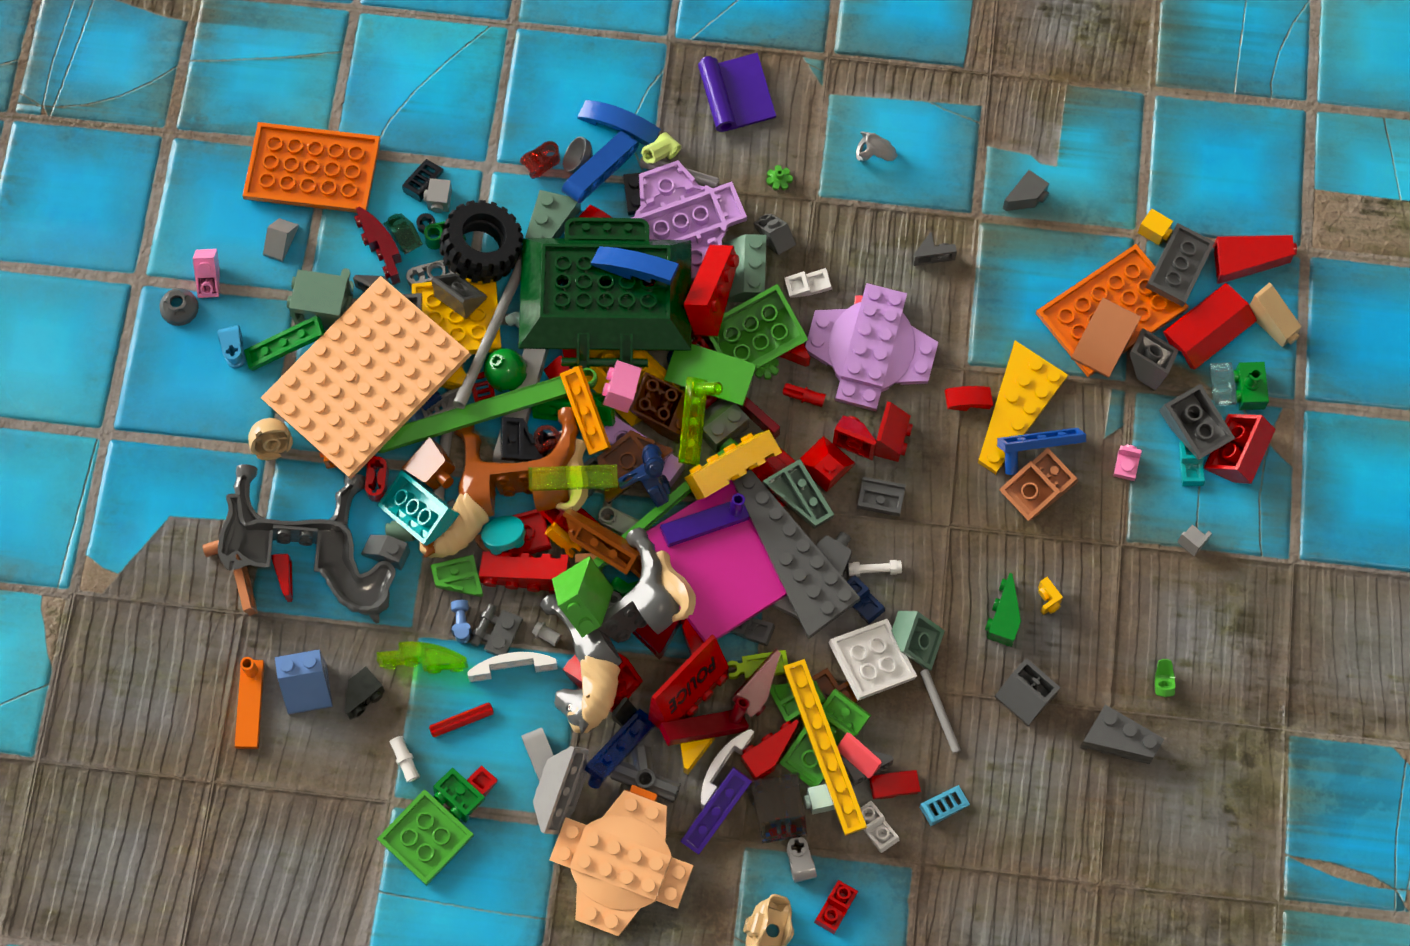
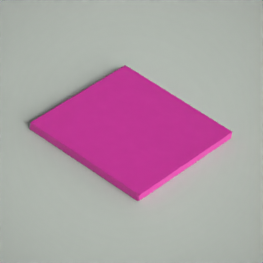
M732 480L729 481L730 484L706 498L693 502L646 531L649 540L655 544V552L661 550L667 552L670 555L672 568L683 576L696 595V605L693 614L689 615V618L686 619L703 642L712 634L717 640L787 596L750 517L747 521L668 547L660 530L662 524L730 502L732 496L737 493Z

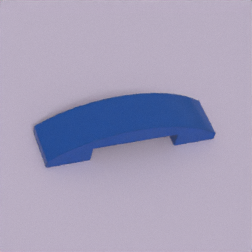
M586 100L577 116V119L595 126L599 123L617 131H623L646 146L655 142L661 132L660 128L646 119L620 107L599 101Z

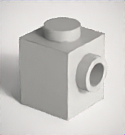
M430 178L428 190L425 189L424 202H427L428 210L435 213L449 212L452 195L451 180Z

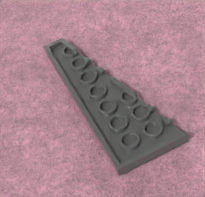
M748 470L745 475L733 481L737 493L745 497L744 505L750 520L788 595V599L797 614L799 622H801L806 636L810 639L858 603L860 597L754 472Z

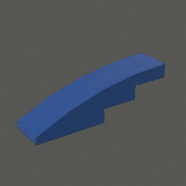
M599 246L591 262V265L627 279H631L634 276L647 282H651L654 279L671 285L679 268L678 263L657 256Z

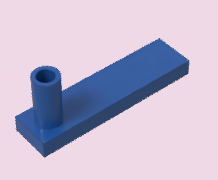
M1070 428L997 438V446L1005 452V474L1015 475L1018 473V451L1086 442V433L1079 428Z

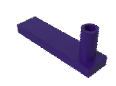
M736 493L732 496L730 502L662 524L660 530L667 546L671 547L749 520L750 516L744 505L745 497L740 493Z
M733 767L680 842L699 855L752 780Z

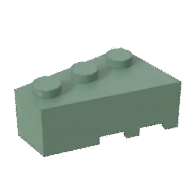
M540 190L525 238H560L565 231L567 220L574 218L581 211V203H577L569 196Z
M801 459L762 482L774 496L813 529L831 520L834 516V513Z

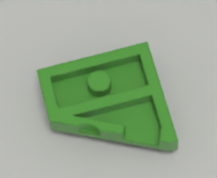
M474 555L431 565L436 588L479 597L483 596Z
M813 680L820 702L823 703L826 699L817 682ZM789 683L772 684L770 693L785 721L793 722L801 717Z

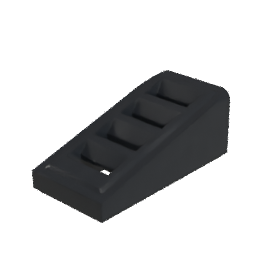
M426 159L402 185L403 192L421 202L424 198L425 189L428 190L430 178L438 179L444 169ZM427 167H430V168H432L433 170H435V172L432 173V172L426 170V168H427ZM422 173H425V174H427V175L430 176V177H429V178H426L425 176L422 175ZM418 179H421V180H423L425 183L423 184V183H421V182H419V181H417V180H418ZM414 184H416V185L419 186L420 188H419V189L415 188V187H414Z

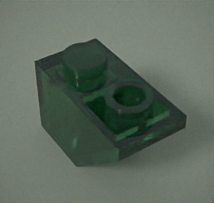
M402 213L390 216L387 219L388 221L383 223L399 250L404 254L423 245L413 223Z

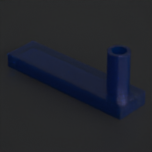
M641 709L623 725L585 766L584 770L590 774L588 784L591 788H599L607 777L655 727L648 720L649 715Z

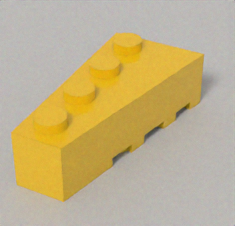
M770 430L755 435L750 432L740 438L742 442L738 445L732 443L723 449L725 453L720 456L717 453L706 459L708 463L704 466L699 464L689 470L691 474L684 478L695 498L700 500L708 497L730 484V480L733 481L745 475L747 469L751 470L766 462V458L782 453Z

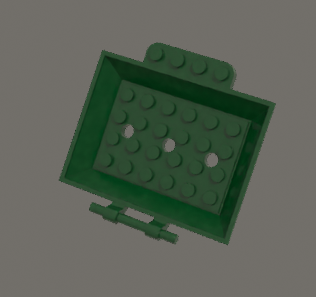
M574 217L567 220L565 223V238H523L518 349H577L576 358H561V366H582L583 369L590 367H614L617 360L636 367H648V359L633 358V350L691 351V324L683 305L691 288V240H649V224L642 218ZM599 246L657 256L678 263L679 268L671 285L652 279L651 281L654 282V285L646 287L643 285L645 280L634 276L631 279H627L591 265V262ZM562 279L567 280L569 282L565 286H560L557 284V282ZM603 280H609L611 282V285L602 286L600 282ZM590 350H620V358H590Z

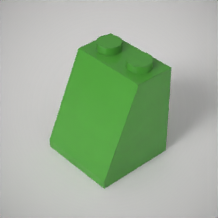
M589 556L552 579L559 608L582 638L601 627L614 590Z

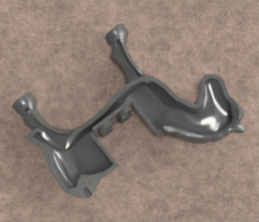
M238 465L236 467V481L233 486L235 494L231 493L226 496L229 510L220 530L218 542V556L227 570H237L248 565L270 568L273 540L281 544H289L290 542H299L303 546L317 544L314 572H320L321 576L325 578L326 584L340 604L347 607L351 612L369 615L376 624L379 623V614L389 607V588L395 577L396 570L390 562L381 561L368 572L360 574L354 561L353 538L348 528L352 500L358 492L365 488L366 477L356 474L350 479L345 476V486L335 494L336 508L330 519L280 521L266 519L256 513L250 501V483L257 476L258 469L252 465ZM237 554H238V556L240 557L241 560H237V559H236V555H237Z

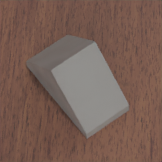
M280 218L269 225L263 256L283 262L299 225Z

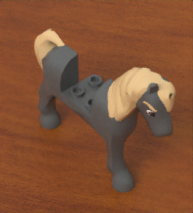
M640 527L631 530L626 536L628 544L632 548L637 549L641 556L642 569L639 582L627 595L607 609L601 627L582 638L559 608L555 594L547 595L540 603L546 615L559 616L567 626L573 639L575 655L581 665L582 689L572 690L564 688L558 690L555 693L554 701L555 707L567 717L572 730L576 733H589L599 726L601 721L607 718L609 710L614 705L619 682L618 675L620 673L618 666L623 661L610 638L617 643L626 641L630 638L633 631L637 628H643L647 624L654 632L660 634L673 622L689 618L688 616L692 615L695 609L696 595L687 580L672 568L670 555L664 550L655 552V544L649 540L645 529Z

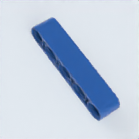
M620 131L566 180L562 187V192L577 203L583 202L636 152L639 142L623 131Z

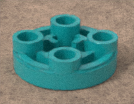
M500 516L492 519L483 527L481 538L485 547L490 549L492 554L498 555L503 551L522 547L526 531L523 522L519 518Z

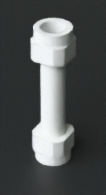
M890 560L889 563L860 565V562L848 563L849 576L856 575L859 577L860 573L890 572V575L902 573L901 560Z

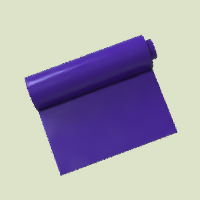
M758 52L718 63L716 58L706 56L698 63L717 131L725 132L776 118Z

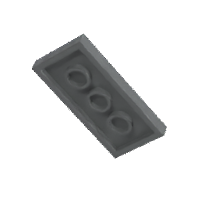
M1177 223L1145 288L1183 307L1215 242Z

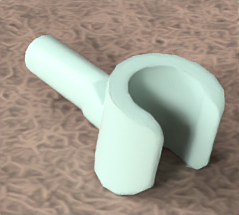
M513 312L506 316V323L509 326L516 324L519 328L520 313Z

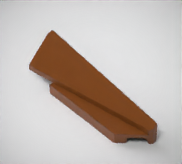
M571 508L563 513L568 523V534L571 541L627 575L632 571L640 578L642 569L640 553L637 549L632 548L625 538Z

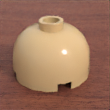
M266 418L256 422L251 427L248 435L251 453L257 455V458L260 460L278 459L281 457L279 453L285 450L288 452L293 445L290 430L284 422L276 418Z

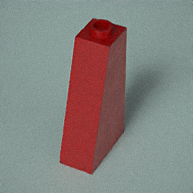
M1293 235L1217 237L1213 245L1217 284L1291 263L1294 255L1297 254V244L1293 243Z

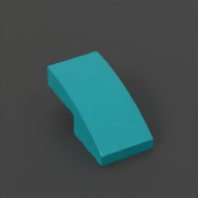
M1180 441L1179 455L1182 486H1204V457L1198 460L1184 443Z

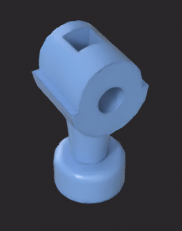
M455 600L451 602V611L456 613V624L452 626V634L455 635L457 642L464 644L470 640L472 633L465 616L469 605L467 600Z

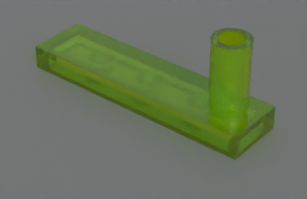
M687 377L678 463L691 466L700 464L706 395H720L723 390L720 382H708L696 377Z
M617 464L528 467L529 491L602 489L607 491L610 488H618Z

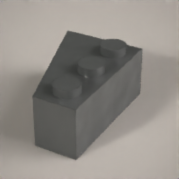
M1105 704L1080 748L1096 750L1103 754L1109 753L1121 756V758L1150 764L1164 738Z

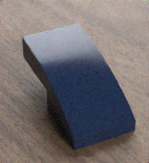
M856 575L847 581L860 597V601L852 607L868 624L885 612V607L870 593L869 588Z

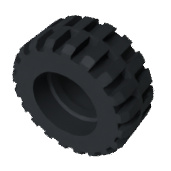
M472 200L467 201L466 206L460 204L456 207V210L450 212L448 219L445 221L439 244L441 245L440 254L444 256L443 261L447 266H451L450 270L454 274H460V278L464 280L466 278L471 279L473 283L482 281L483 284L490 283L492 279L494 282L501 280L502 276L506 277L511 272V269H514L523 246V234L521 233L522 228L520 224L515 223L516 217L512 213H507L508 209L503 206L500 208L494 202L490 204L486 203V200H479L478 203H475ZM472 231L484 232L496 240L499 249L493 252L477 251L466 243L463 235Z

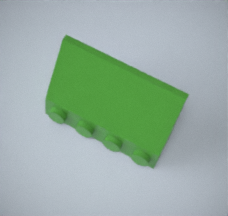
M778 284L724 313L718 336H709L717 352L756 364V369L808 341Z

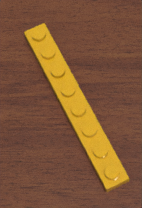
M805 659L783 666L844 835L866 829L865 820Z

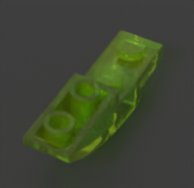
M399 642V650L377 652L379 667L384 669H394L397 665L416 667L422 663L424 672L428 671L429 674L441 673V670L460 672L463 671V668H469L465 656L446 647L430 643Z

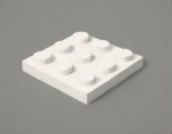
M888 619L832 638L828 642L858 701L912 681L917 677L908 657L900 651Z

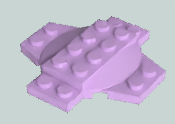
M678 160L639 174L641 206L636 210L635 216L632 218H642L648 222L649 240H691V282H693L709 245H722V240L726 231H728V227L747 221L746 213L732 182L715 188L707 185L705 187L698 185L695 178Z
M866 283L861 302L852 305L848 309L815 310L805 347L810 356L833 368L835 376L840 381L835 401L876 411L881 392L888 390L895 383H900L901 385L928 384L938 342L911 326L909 320L903 314L907 293Z

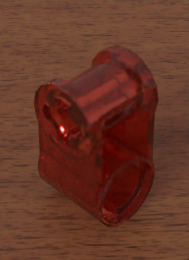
M553 141L544 142L536 149L524 154L520 159V163L526 166L530 172V177L535 179L559 164L561 160L559 147ZM549 152H554V153H555V154L552 155V156H547V155H546V154L549 153Z

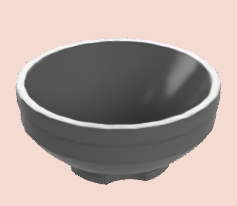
M579 136L570 143L563 159V167L567 172L574 174L593 156L590 141Z
M183 288L172 289L165 293L159 305L163 319L175 326L190 323L196 317L199 309L198 301L193 293ZM174 298L183 299L181 306H171V301Z

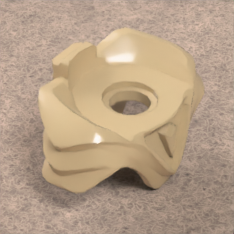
M772 894L768 899L756 905L752 916L748 917L744 924L743 931L747 934L745 946H787L794 935L791 920L792 908L787 897ZM770 924L776 925L779 930L778 935L774 938L768 936L766 928Z

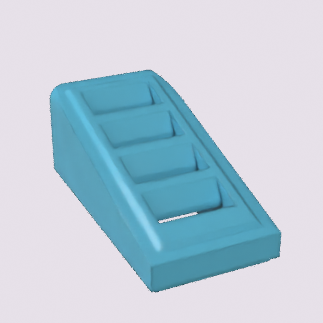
M958 785L921 803L919 808L929 825L933 826L970 806V803ZM952 794H957L961 804H957ZM947 797L949 798V800L951 801L952 805L954 806V807L951 808V809H950L949 805L947 804V802H946V800H945V798H947ZM941 801L946 810L945 812H942L938 802ZM932 805L934 806L939 815H934L933 811L930 808Z

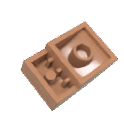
M1102 298L1071 359L1109 378L1139 324L1141 316Z
M1046 448L1037 458L1026 464L1004 484L999 491L1029 522L1078 482V479L1049 448Z

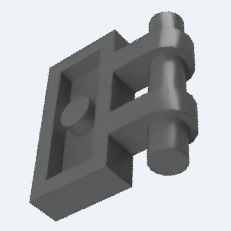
M488 604L486 611H483L480 616L481 621L478 628H475L472 633L473 638L470 644L478 647L482 640L487 642L484 648L486 652L496 656L509 652L523 618L505 610L501 611L499 617L494 616L496 607ZM489 623L495 625L491 635L485 633Z

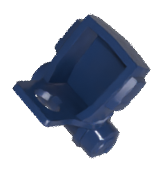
M649 444L642 451L643 464L618 478L619 487L624 489L637 481H641L658 508L669 501L671 487L667 477L662 475L663 464H665L661 457L662 451L657 445Z

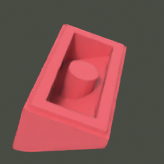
M847 732L837 746L839 753L867 778H871L881 767V760L851 733Z

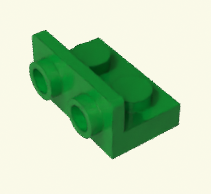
M453 767L433 786L434 798L441 805L446 804L451 809L450 813L458 820L462 819L465 823L469 820V815L485 801V797Z

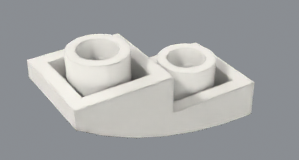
M872 801L860 808L867 826L863 830L881 853L900 841L899 836L885 821L884 815Z

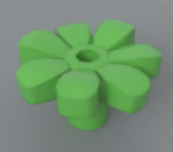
M780 165L775 166V171L770 169L767 172V185H773L772 189L779 190L780 186L782 190H787L788 183L793 181L790 170L788 168L782 170Z
M774 359L757 368L755 376L761 378L764 375L766 380L771 379V374L776 376L779 372V369L776 368L779 365L778 359Z

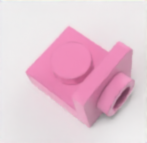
M1133 445L1121 446L1117 454L1113 477L1135 481L1142 450L1137 449Z

